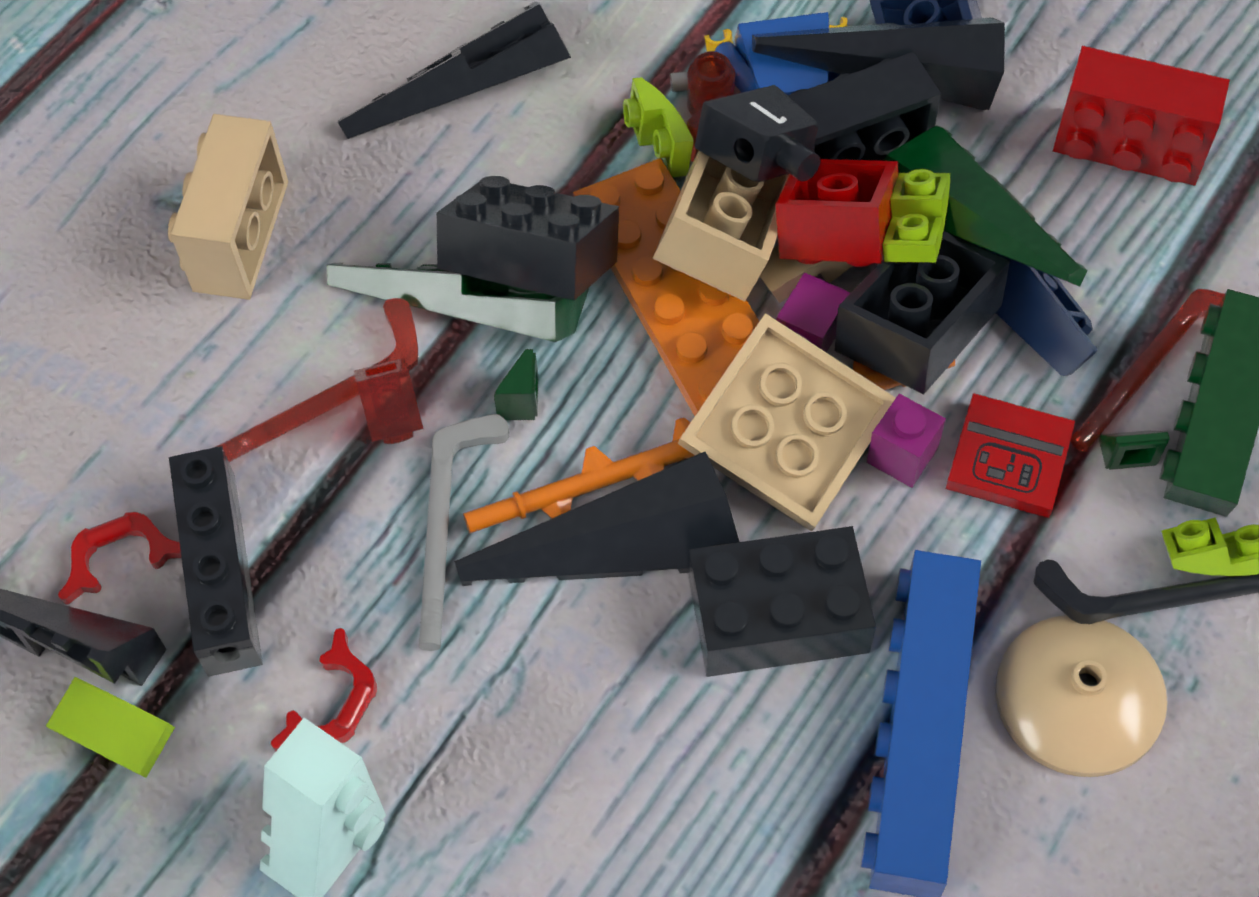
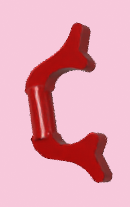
M126 512L124 516L90 529L85 528L77 534L72 542L71 573L65 586L59 591L58 597L64 604L68 605L84 592L98 593L101 591V584L91 574L89 569V559L97 551V548L131 535L144 537L148 540L150 546L149 561L153 568L159 569L168 559L181 558L180 542L165 537L146 515L138 512Z
M338 628L334 632L332 648L322 654L319 661L325 670H341L352 675L354 678L353 689L336 719L331 720L326 725L317 727L343 744L355 735L356 727L370 702L376 697L377 684L372 671L349 650L348 636L345 630ZM294 710L289 711L286 715V728L271 741V746L275 752L302 721L300 715Z

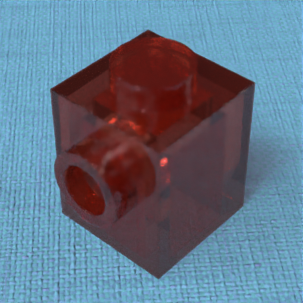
M405 358L354 370L372 442L383 439L385 444L400 443L414 436L413 431L424 429Z

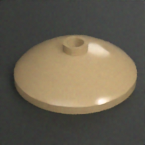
M1064 615L1048 618L1030 626L1010 644L1002 658L996 676L995 698L997 709L1003 725L1011 738L1028 756L1038 763L1067 775L1099 777L1114 774L1132 766L1150 750L1165 722L1167 693L1158 665L1148 650L1135 637L1124 629L1105 620L1093 624H1080ZM1084 673L1092 675L1098 685H1085L1080 680L1079 675Z

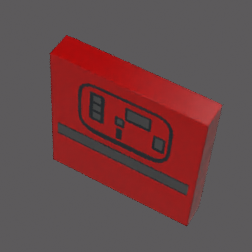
M973 393L945 489L1050 518L1075 421Z

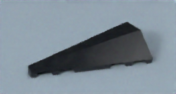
M534 1L524 7V12L506 22L501 21L494 25L490 31L461 45L408 77L407 83L387 94H380L372 99L371 103L348 116L342 117L338 120V124L346 138L349 139L569 59L571 56L556 27L548 20L540 3Z
M991 17L908 25L883 23L752 34V51L838 74H852L877 65L887 58H897L915 52L941 92V100L980 110H990L1004 74L1005 23Z
M705 451L454 562L462 586H471L473 581L507 579L509 583H523L526 578L557 576L558 580L642 576L644 571L678 569L679 573H689V549L737 543L740 541L727 496Z
M0 589V637L38 657L47 648L114 684L120 676H123L142 686L167 650L152 627Z

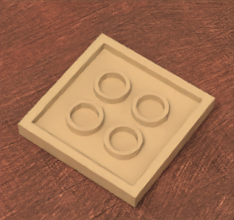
M765 313L679 439L678 444L695 456L706 451L715 469L812 532L868 447L873 430L896 397Z

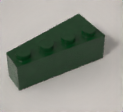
M1227 289L1218 306L1209 304L1200 331V334L1204 335L1200 352L1196 351L1187 376V382L1192 383L1188 401H1181L1173 426V430L1180 432L1176 450L1168 449L1159 476L1160 480L1167 481L1164 499L1225 517L1238 505L1259 428V297Z

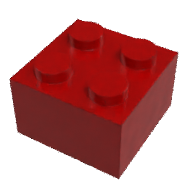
M820 159V166L811 179L802 182L790 174L775 204L779 258L797 260L802 264H816L822 261L846 262L856 267L868 266L872 263L881 264L884 257L883 242L892 218L890 198L898 178V161Z

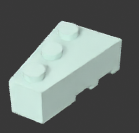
M306 718L302 719L264 766L262 810L271 815L272 819L271 826L267 824L261 830V841L270 847V853L260 860V871L296 897H324L360 849L367 851L372 847L384 829L385 822L383 819L386 817V813L362 757Z

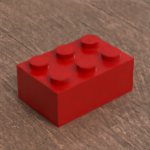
M1082 46L1052 152L1068 155L1075 159H1085L1114 166L1125 171H1135L1164 178L1171 182H1181L1195 186L1221 123L1230 79Z

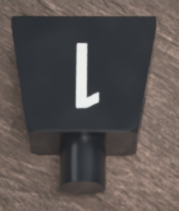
M771 85L703 102L695 148L750 180L762 182L791 174L804 182L811 179L820 166V157L813 152L818 131L817 121L777 86Z

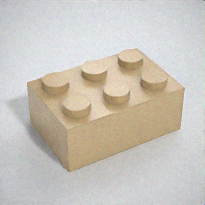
M213 114L207 133H201L198 139L197 160L193 172H188L184 178L183 200L178 213L174 212L171 215L168 224L169 241L174 243L180 258V268L182 271H185L193 292L247 300L251 298L289 182L271 121Z
M698 151L653 259L713 286L722 292L746 301L768 263L778 235L775 204L790 174L762 182L752 181Z

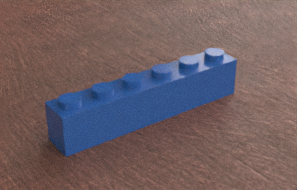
M915 550L910 570L903 568L899 570L895 601L905 602L903 619L893 618L889 640V651L898 653L897 669L886 670L882 703L892 704L890 723L880 722L875 749V756L885 758L883 778L873 776L868 803V811L878 813L876 833H865L861 857V867L871 869L869 889L914 897H941L947 885L981 560Z

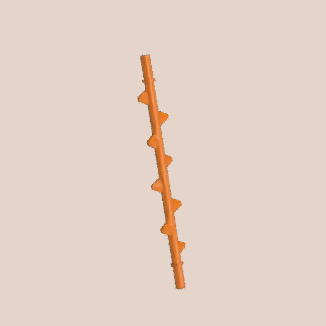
M955 360L949 365L948 368L955 366ZM853 361L852 370L883 390L899 385L906 387L881 373ZM684 417L675 421L672 442L614 462L596 446L586 448L581 473L521 494L518 491L513 492L512 497L463 513L468 531L473 533L517 517L524 519L526 514L540 509L552 519L570 511L572 500L575 497L633 477L639 481L664 470V467L691 458L695 455L678 444L679 439L691 422Z

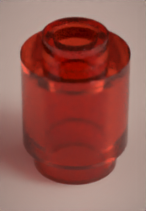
M709 51L698 55L688 68L687 108L693 117L700 120L703 102L731 96L735 92L734 67L729 59L719 52Z

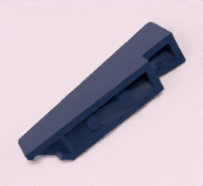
M996 254L1010 261L1002 306L996 314L1061 376L1073 374L1097 352V347L1087 337L1093 330L1091 320L1057 277Z

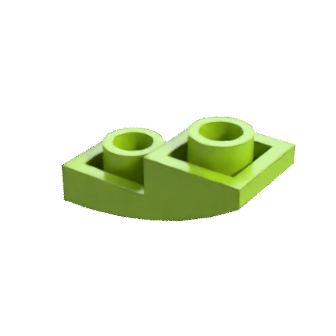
M642 77L632 78L630 98L624 99L623 102L626 126L628 128L633 127L639 146H654L657 159L663 158L665 166L672 177L687 176L694 140L686 123L673 104L658 89Z
M925 169L914 170L909 173H899L890 198L892 218L883 242L884 262L936 263L947 214L950 173H933Z
M1216 517L1202 521L1189 520L1179 524L1177 527L1161 530L1174 569L1216 576L1259 574V525L1257 524L1246 525L1237 531L1222 534Z
M74 677L45 726L144 778H147L175 729L173 725L77 677Z

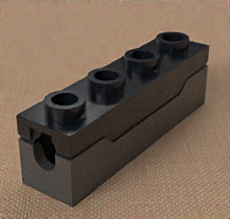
M222 446L169 457L193 651L208 677L263 665L236 479ZM229 646L237 648L234 651L225 653L218 650L219 648Z

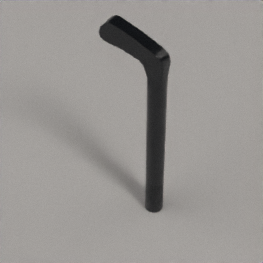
M1049 559L1038 564L1033 581L1034 585L1070 619L1080 624H1093L1116 617L1259 593V574L1224 576L1106 597L1090 596L1082 593L1074 585L1056 561Z

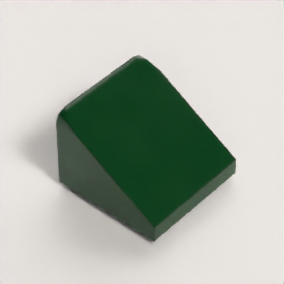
M533 349L524 350L495 391L496 414L502 416L505 420H535V417H538L539 375L536 353L533 352Z
M1163 431L1102 434L1099 437L1105 468L1109 470L1156 466L1170 440L1168 432Z

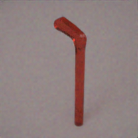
M1197 289L1190 294L1171 320L1073 434L1070 441L1076 449L1083 452L1088 451L1199 318L1205 316L1209 304L1218 306L1224 296L1223 293L1209 289Z
M400 298L387 299L384 302V314L396 343L394 351L386 358L215 447H223L230 463L234 459L257 449L381 383L414 369L418 365L419 350L416 328L409 303Z

